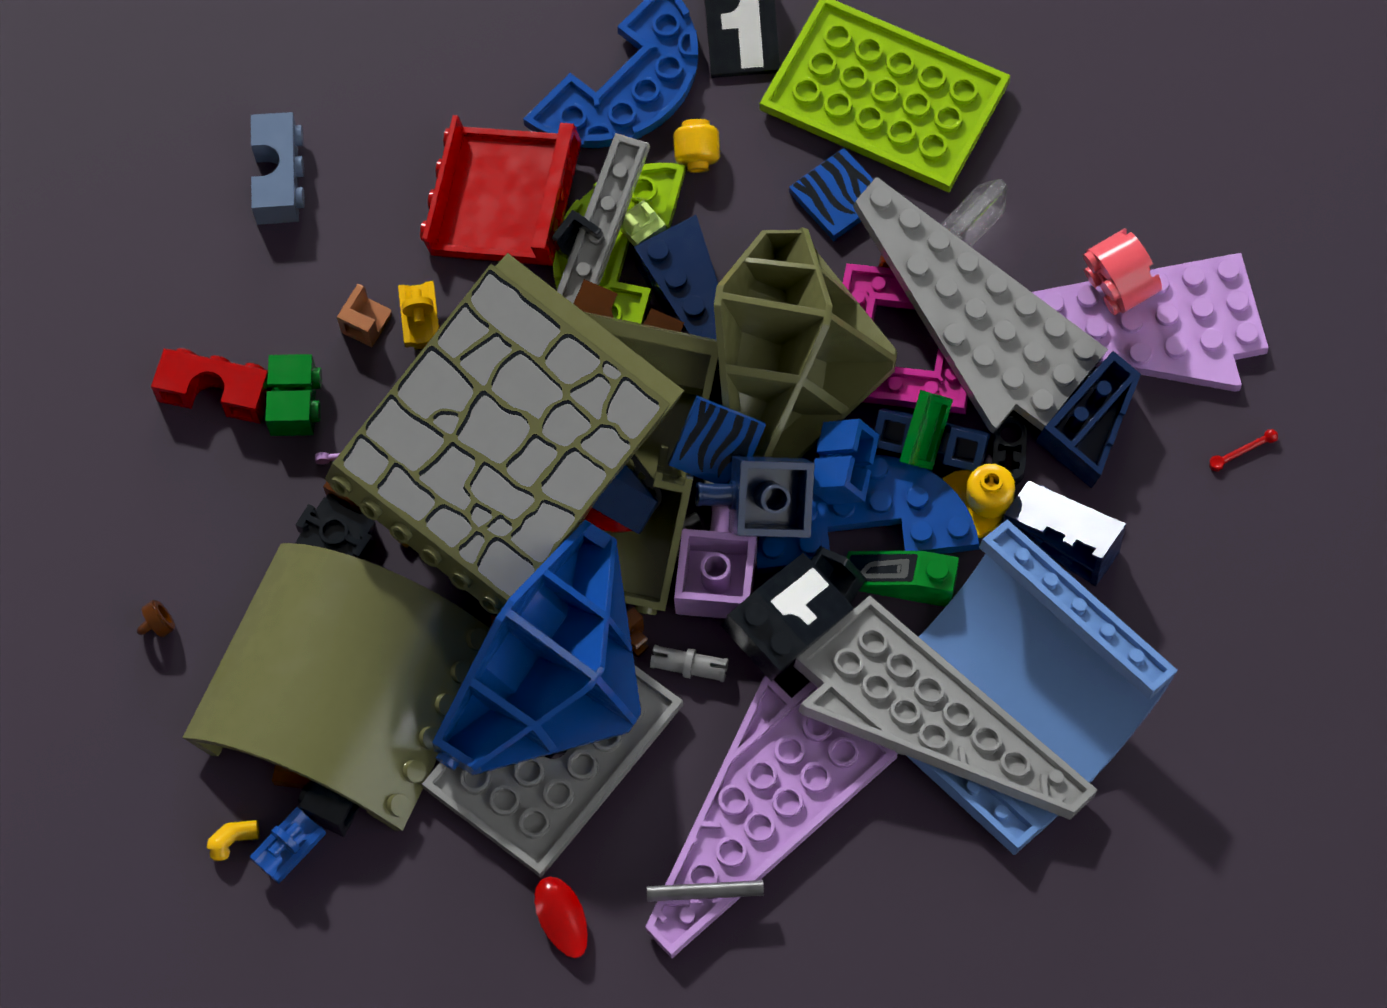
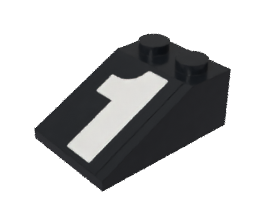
M704 0L711 78L778 72L780 59L775 0Z
M802 553L732 610L720 626L772 682L797 657L854 608L815 564Z

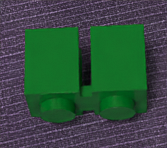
M312 354L269 355L267 385L268 388H272V391H267L265 421L270 436L314 435V423L321 420L320 400H314L316 399V389H322L321 367H316Z

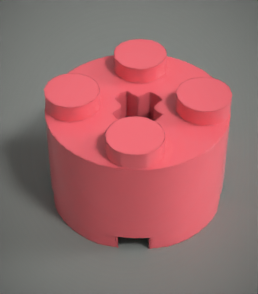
M1126 228L1086 250V253L1083 254L1088 266L1084 269L1085 275L1094 288L1100 286L1106 295L1103 297L1104 302L1114 316L1120 312L1124 313L1162 291L1159 275L1157 274L1152 277L1150 274L1149 266L1153 262L1149 254L1132 232L1127 234Z

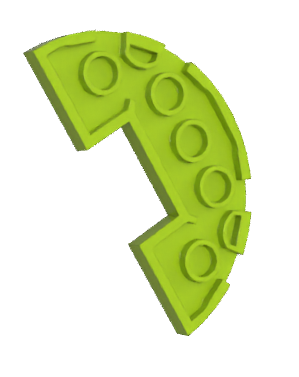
M675 163L644 164L627 211L642 200H645L666 224V230L669 229L686 173L685 165ZM597 182L593 184L592 190L572 204L564 216V220L572 210L583 217L585 216ZM619 231L599 286L618 293L612 306L614 318L643 324L652 295L651 288L619 282L630 243L624 234ZM557 251L553 263L556 289H558L568 262Z

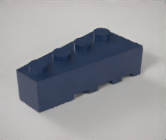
M694 215L634 246L635 263L638 271L649 288H651L652 293L666 315L685 322L681 332L717 340L714 300L718 281L697 215ZM717 360V365H716L715 373L719 371V361H718V360Z

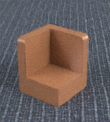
M357 284L337 315V320L341 333L373 347L391 318L392 312L390 308L369 299L365 286Z

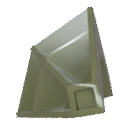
M801 227L799 230H762L716 287L714 316L722 406L766 424L753 457L802 458L817 444L823 422L843 420L895 372L897 350L818 254L813 245L809 229Z

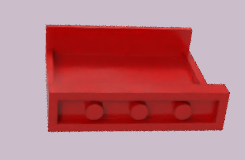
M453 115L450 128H446L444 132L442 159H438L436 164L437 180L435 188L430 190L428 196L429 212L427 220L422 222L420 228L421 240L425 243L431 256L501 261L509 253L520 263L553 266L556 249L552 236L564 220L582 143L575 125L572 123H560L558 133L463 127L458 115Z

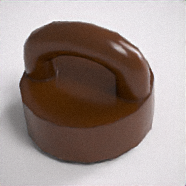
M152 600L142 607L141 610L146 621L137 628L138 635H144L153 630L158 636L165 637L174 631V620L161 602Z

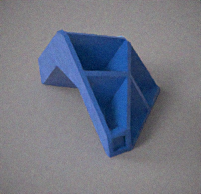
M584 520L507 600L496 616L432 741L433 748L438 753L436 759L453 771L458 766L474 776L630 732L641 715V706L617 539L589 521Z

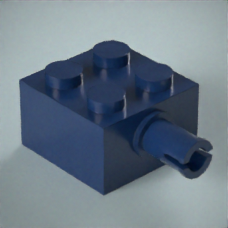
M732 456L731 480L729 484L697 482L695 487L696 506H728V530L737 536L811 538L815 463L804 458Z

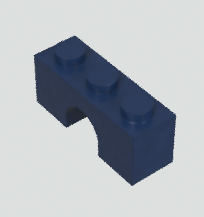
M888 408L879 410L875 432L880 435L877 448L902 454L913 414ZM946 423L936 460H940L946 465L974 471L984 463L991 433Z

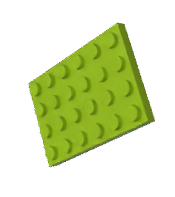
M819 0L761 99L759 109L949 193L1008 87L1011 75L836 0Z

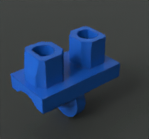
M296 807L279 826H275L271 830L269 837L249 857L279 884L326 835V832L300 808Z

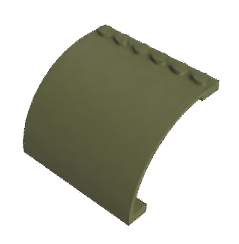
M281 543L182 738L210 756H219L223 747L288 769L354 802L367 810L366 813L391 829L403 831L423 790L422 783L430 775L437 760L436 756L438 753L435 752L432 741L490 627L439 594L386 568L322 547Z

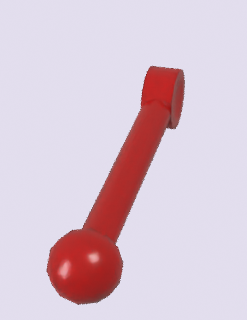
M1268 429L1265 431L1264 436L1222 457L1219 455L1211 457L1209 462L1210 469L1218 472L1223 469L1225 463L1266 442H1276L1278 439L1277 431Z

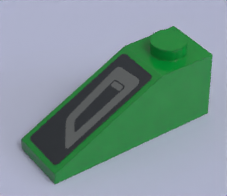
M848 551L847 558L866 577L864 584L859 590L860 592L946 607L953 599L959 557L927 551Z

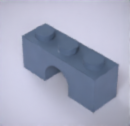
M293 112L251 115V147L256 163L272 162L278 165L268 175L251 177L252 211L257 225L299 222V208H305L303 187H298V177H304L303 156H298V146H304L302 125H296Z

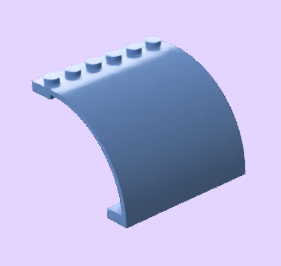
M1007 519L982 539L979 548L986 554L965 584L919 638L1091 783L1142 724L1178 670ZM907 756L1013 855L1017 854L1058 816Z

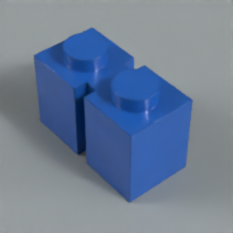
M861 419L823 422L816 451L820 458L814 460L813 493L828 505L865 502L871 471L869 469L853 470V467L873 465L880 435Z

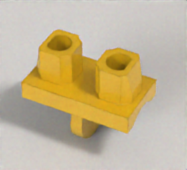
M428 281L420 285H398L405 348L423 349L439 329L434 281Z

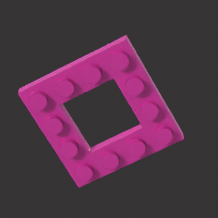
M846 263L843 284L873 321L877 305L915 310L890 268ZM938 348L934 371L895 367V372L863 402L915 408L920 390L953 399L950 413L965 414L968 395Z

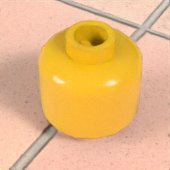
M685 120L682 122V126L675 130L673 135L674 158L678 164L687 166L688 172H706L709 170L708 165H712L719 160V131L715 126L710 125L709 120Z
M984 464L977 467L970 474L967 481L966 500L969 507L977 515L985 518H996L1005 514L1014 501L1015 481L1005 467L998 464Z

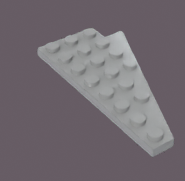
M876 177L855 201L853 208L988 430L994 434L1012 410H1014L1042 431L1105 356L1108 349Z
M870 595L796 658L794 667L818 687L800 705L798 711L804 716L1069 820L1091 801L1097 792L1093 785Z

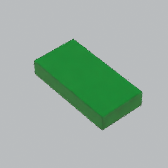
M920 390L900 462L930 470L933 469L953 399Z

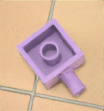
M712 506L710 531L682 529L674 595L675 612L678 615L725 619L732 610L753 593L757 558V536H737L728 530V506Z

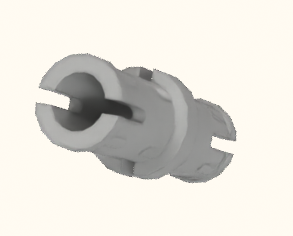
M656 644L653 647L652 652L654 655H651L650 668L652 669L657 668L683 673L682 676L689 679L693 675L720 682L725 681V672H727L729 662L727 658L723 659L697 654L696 649L688 648L687 651L661 647Z

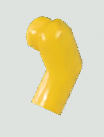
M258 820L229 822L220 827L208 838L207 848L210 849V858L214 861L226 860L230 855L229 846L235 841L259 839Z

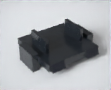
M329 494L326 497L324 496L317 509L308 504L295 524L297 531L301 533L295 544L322 547L363 560L374 544L370 533L376 525L375 520L369 519L363 513L359 514L341 505L339 499Z

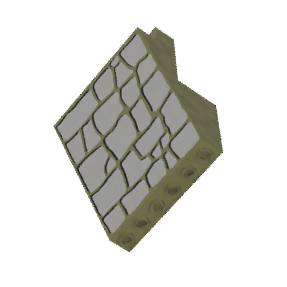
M507 253L496 266L493 264L489 265L334 460L325 480L330 483L331 488L337 494L349 498L358 505L366 517L377 520L390 531V534L397 541L406 543L418 552L426 564L437 567L446 574L454 586L461 590H466L478 599L486 611L498 615L507 600L584 521L599 496L672 410L684 390Z

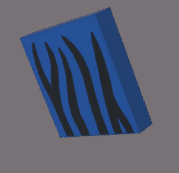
M842 148L789 186V193L825 233L835 241L861 222L853 206L858 197L874 179L845 148Z
M696 396L670 456L668 465L714 484H729L731 480L732 456L753 457L766 424Z

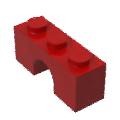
M177 348L176 351L163 349L151 385L157 402L192 409L196 396L203 389L208 387L221 388L224 392L220 402L226 417L261 424L266 409L267 391L272 390L267 385L268 370H265L258 364H236L217 355L208 358L196 355L191 350L185 348Z

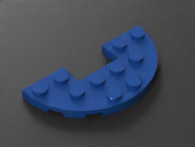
M644 0L617 26L618 34L639 50L597 92L572 73H569L523 118L524 126L533 132L558 133L560 123H572L575 125L582 141V148H602L611 146L615 133L638 139L665 123L679 109L688 96L698 67L697 32L682 0Z
M875 455L873 465L853 467V470L869 469L871 471L865 502L828 505L813 493L811 538L760 536L757 548L758 574L779 572L802 553L811 560L819 546L830 550L828 532L902 524L905 551H927L938 554L980 550L979 539L974 521L966 505L943 479L926 468L900 462V458Z

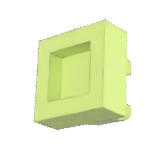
M642 200L626 212L620 231L633 246H636L665 231L666 224L649 204Z

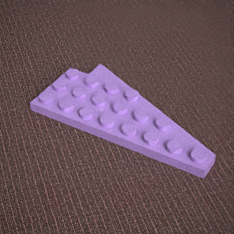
M1241 253L1151 269L1150 274L1152 277L1157 274L1159 275L1162 291L1124 313L1120 312L1115 316L1108 310L1103 299L1106 295L1100 286L1094 288L1089 281L1032 292L1108 349L1096 367H1099L1108 355L1114 351L1141 375L1236 392L1240 391L1242 383L1235 360L1267 354L1269 348Z
M765 676L665 885L761 880L896 760L898 753L802 715L798 711L801 703L818 689L812 682L791 698L774 680L771 682ZM741 897L657 901L645 926L646 932L673 958Z

